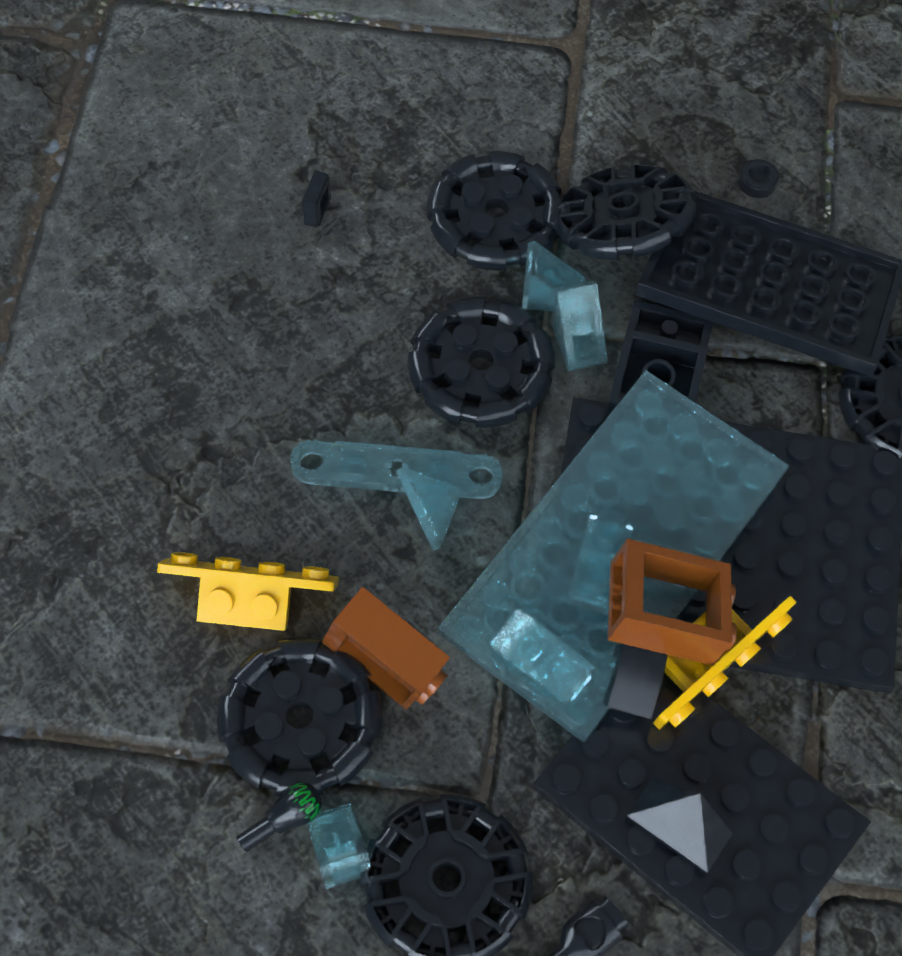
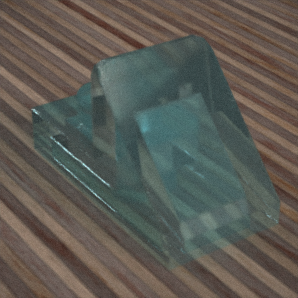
M589 281L553 289L558 320L552 321V327L567 370L571 371L608 363L597 283Z

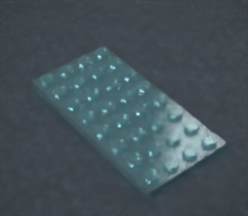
M645 370L439 625L437 634L585 743L610 709L603 703L617 660L613 655L616 642L608 641L610 562L623 543L629 538L720 561L784 476L789 465ZM644 576L643 611L677 619L698 590Z

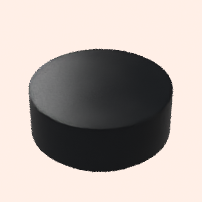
M750 160L743 165L738 184L746 195L753 198H765L775 191L779 180V173L777 168L766 160Z

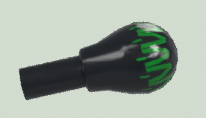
M298 782L289 786L280 795L275 804L266 811L264 818L237 836V840L245 852L250 851L275 832L280 834L288 829L312 822L322 809V799L319 791L311 784Z

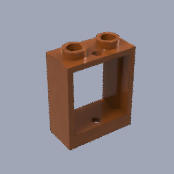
M627 538L610 562L608 641L714 665L726 650L732 648L737 634L736 624L732 622V605L735 600L736 587L731 583V564ZM644 576L705 591L706 626L644 612Z
M363 586L335 618L322 640V643L332 651L346 652L360 661L371 674L368 676L369 681L405 710L415 701L423 705L448 676L441 669L450 657Z

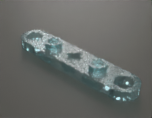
M308 439L306 442L298 443V446L293 448V452L290 455L291 470L295 478L302 483L311 485L486 499L499 491L503 476L502 467H500L498 460H494V457H488L487 454H462L460 451L335 441L333 443L321 442L316 439L310 441ZM316 454L323 458V463L321 467H317V470L312 469L310 471V469L305 470L304 467H301V460L307 455ZM393 462H401L402 469L405 470H401L399 476H391V470L388 468H392ZM476 469H485L492 474L493 478L487 485L483 484V486H480L479 483L475 485L474 481L471 482L472 480L469 478V475Z

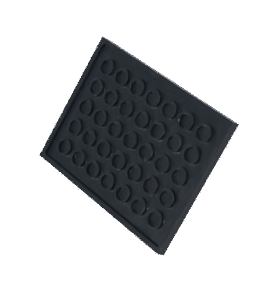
M573 397L535 634L612 647L616 646V642L608 641L610 562L626 539L629 538L731 564V583L736 587L732 609L752 630L789 596L797 602L788 612L793 620L774 638L766 632L755 642L761 649L746 664L740 667L734 661L729 667L889 694L894 689L902 533V457L898 460L893 453L878 451L867 444L706 418L692 417L691 424L688 425L609 406L606 402ZM644 576L643 611L693 623L706 611V592Z

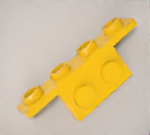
M185 552L171 553V558H166L159 562L157 568L158 573L200 577L197 610L198 622L285 631L288 628L291 587L335 591L339 582L338 576H330L329 569L323 567L305 566L302 568V572L285 571V564L259 562L258 568L241 566L242 560L232 557H216L215 563L198 561L197 554Z
M789 596L753 630L732 609V622L737 627L736 639L732 648L726 650L714 665L668 655L664 672L684 693L665 709L653 724L659 730L668 722L676 728L696 709L690 702L703 691L707 697H710L729 679L723 671L734 661L742 667L761 649L755 643L760 637L768 632L774 638L793 620L788 612L797 602ZM706 611L693 624L706 626Z

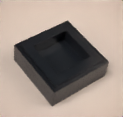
M315 171L303 197L302 206L305 225L318 228V225L320 226L331 200L330 179L327 173Z

